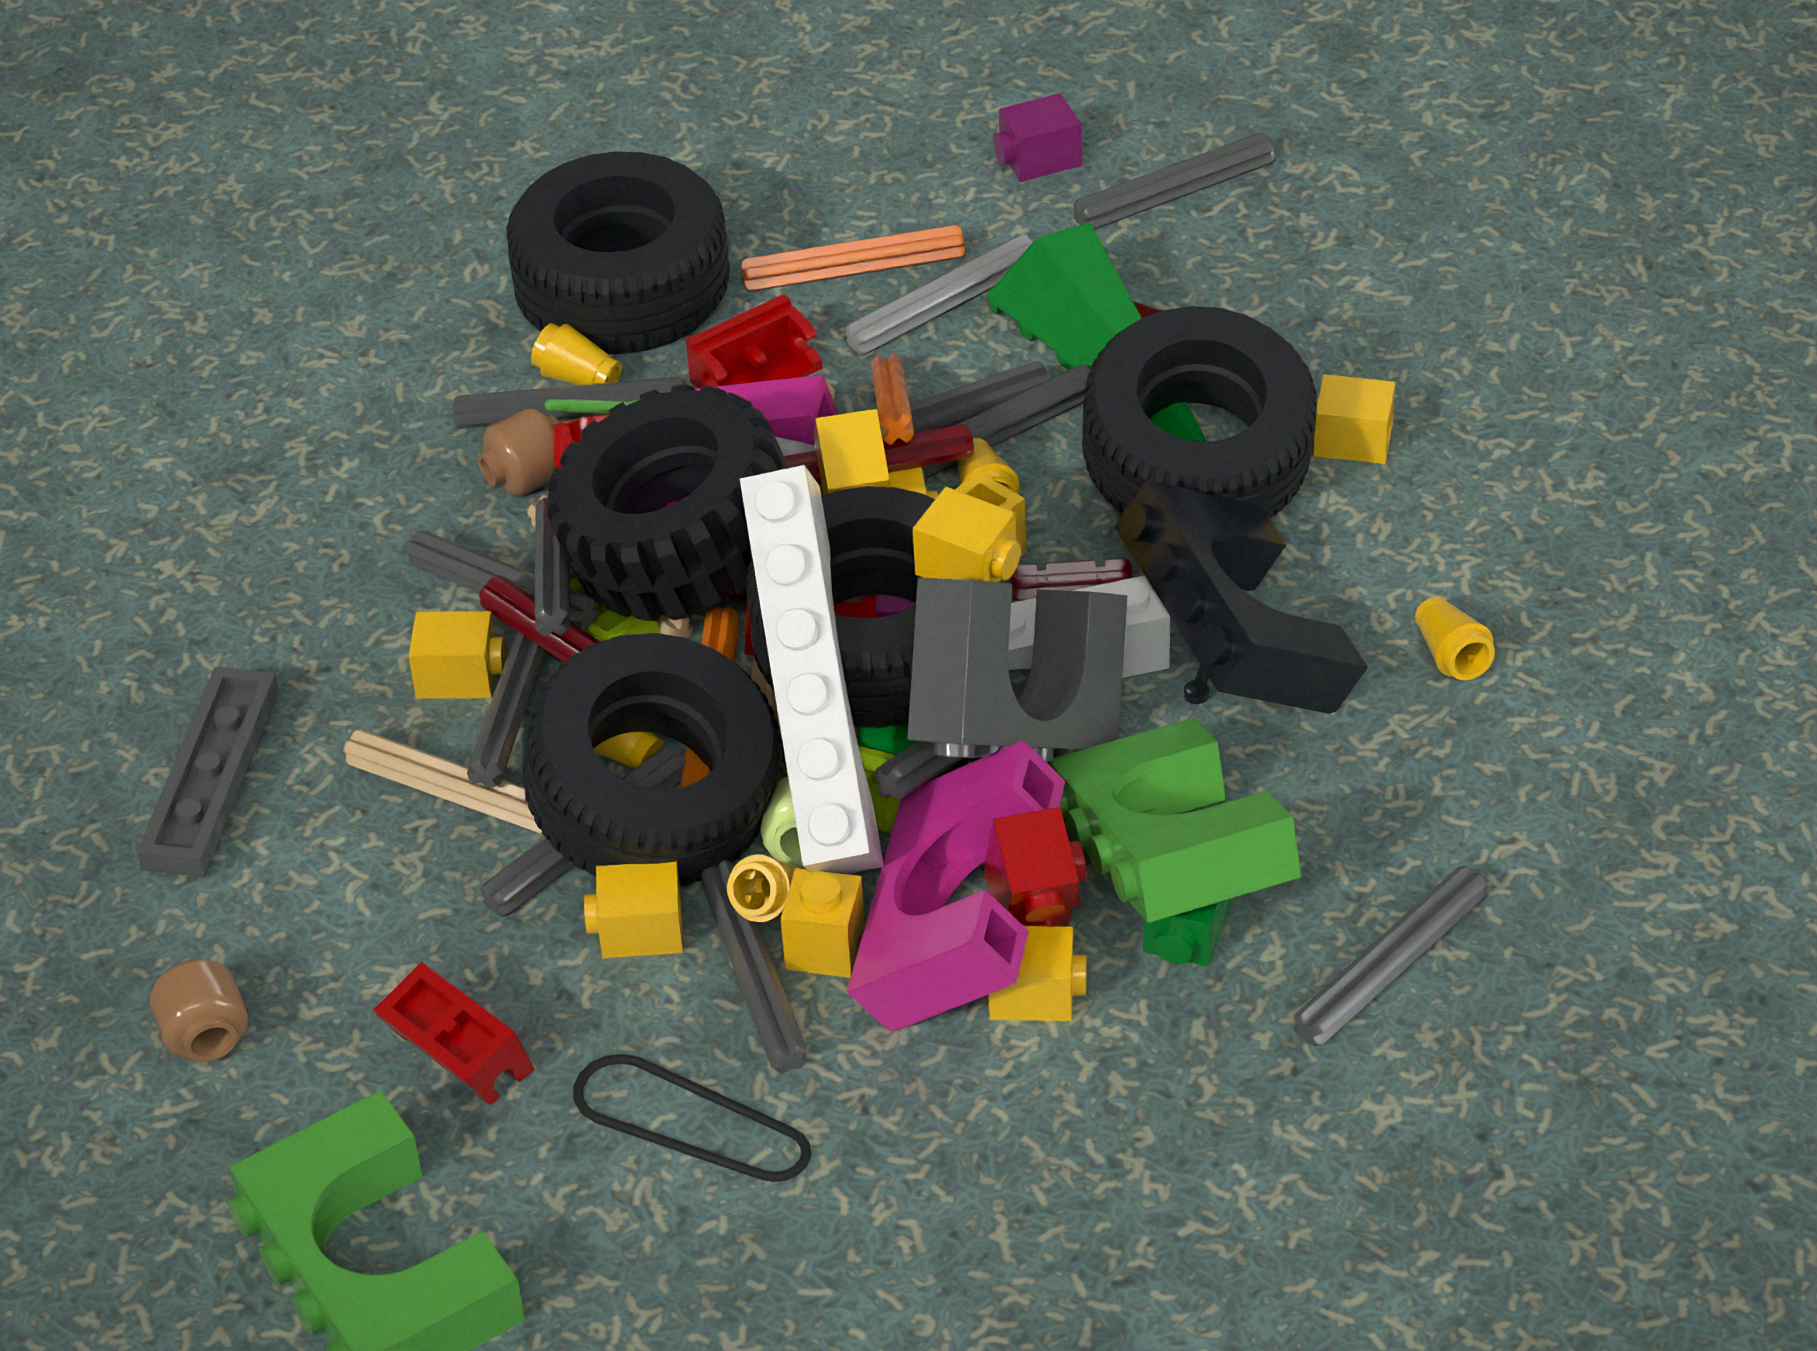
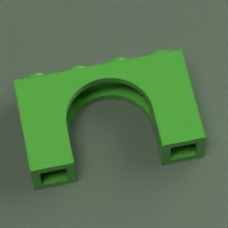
M1195 718L1053 758V761H1047L1048 765L1065 781L1059 807L1061 808L1065 828L1068 830L1071 842H1080L1081 847L1090 856L1097 874L1100 876L1106 874L1113 882L1121 902L1129 901L1147 923L1301 878L1293 816L1268 791L1206 809L1184 813L1226 800L1218 741Z
M382 1090L229 1166L236 1195L229 1198L227 1204L237 1227L245 1238L254 1234L258 1235L264 1244L259 1247V1252L270 1277L277 1286H281L289 1281L297 1293L292 1296V1303L302 1325L311 1336L320 1331L323 1332L330 1343L325 1346V1351H469L525 1321L518 1279L483 1231L418 1265L391 1274L369 1275L352 1272L334 1264L323 1254L328 1238L347 1217L423 1177L415 1137Z

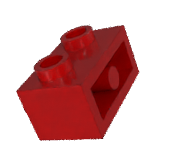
M1056 807L993 819L984 868L989 893L1023 926L1069 927L1073 908L1080 907L1078 884L1079 882H1085L1087 875L1081 844L1079 841L1069 842L1061 808Z

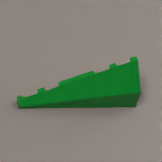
M1090 222L1036 238L987 294L988 306L992 312L997 315L1003 311L1019 323L1020 333L1030 341L1036 338L1041 340L1056 352L1058 363L1067 370L1078 365H1087L1089 369H1092L1094 359L1106 347L1108 341L1132 323L1142 319ZM1186 402L1172 404L1149 418L1161 430L1175 437L1189 441L1207 442Z

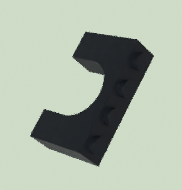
M1146 479L1130 505L1125 509L1115 529L1216 690L1222 693L1327 714L1336 712L1368 666L1341 626L1280 612L1256 600L1244 591H1251L1258 587L1286 546L1261 506Z

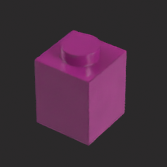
M1061 93L999 109V132L993 135L995 154L1002 166L1009 164L1020 182L1082 166L1081 123Z

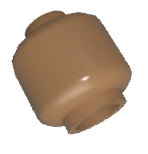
M523 409L489 425L482 436L483 452L477 455L478 465L485 480L493 487L499 484L506 492L513 496H524L550 484L555 469V463L552 458L554 424L560 423L553 415L545 416L536 409Z
M197 959L178 963L160 976L150 991V1010L160 1037L167 1050L179 1058L200 1062L217 1060L234 1048L247 1029L248 1011L236 980L231 971L217 961Z

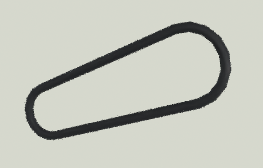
M627 1054L604 1056L591 1062L579 1073L573 1086L574 1103L581 1114L594 1123L769 1182L787 1181L798 1176L808 1166L811 1158L810 1143L805 1135L797 1129L640 1057ZM626 1064L636 1066L789 1136L800 1146L801 1155L793 1167L784 1171L771 1172L599 1114L591 1109L584 1100L583 1088L587 1079L592 1074L608 1065Z

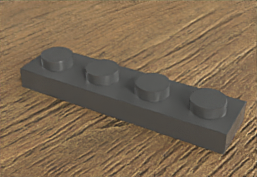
M214 667L137 851L141 870L205 877L278 695L279 688L275 673Z

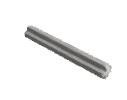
M1019 235L849 323L845 328L847 344L857 354L865 355L986 292L998 283L1033 242L1027 235Z

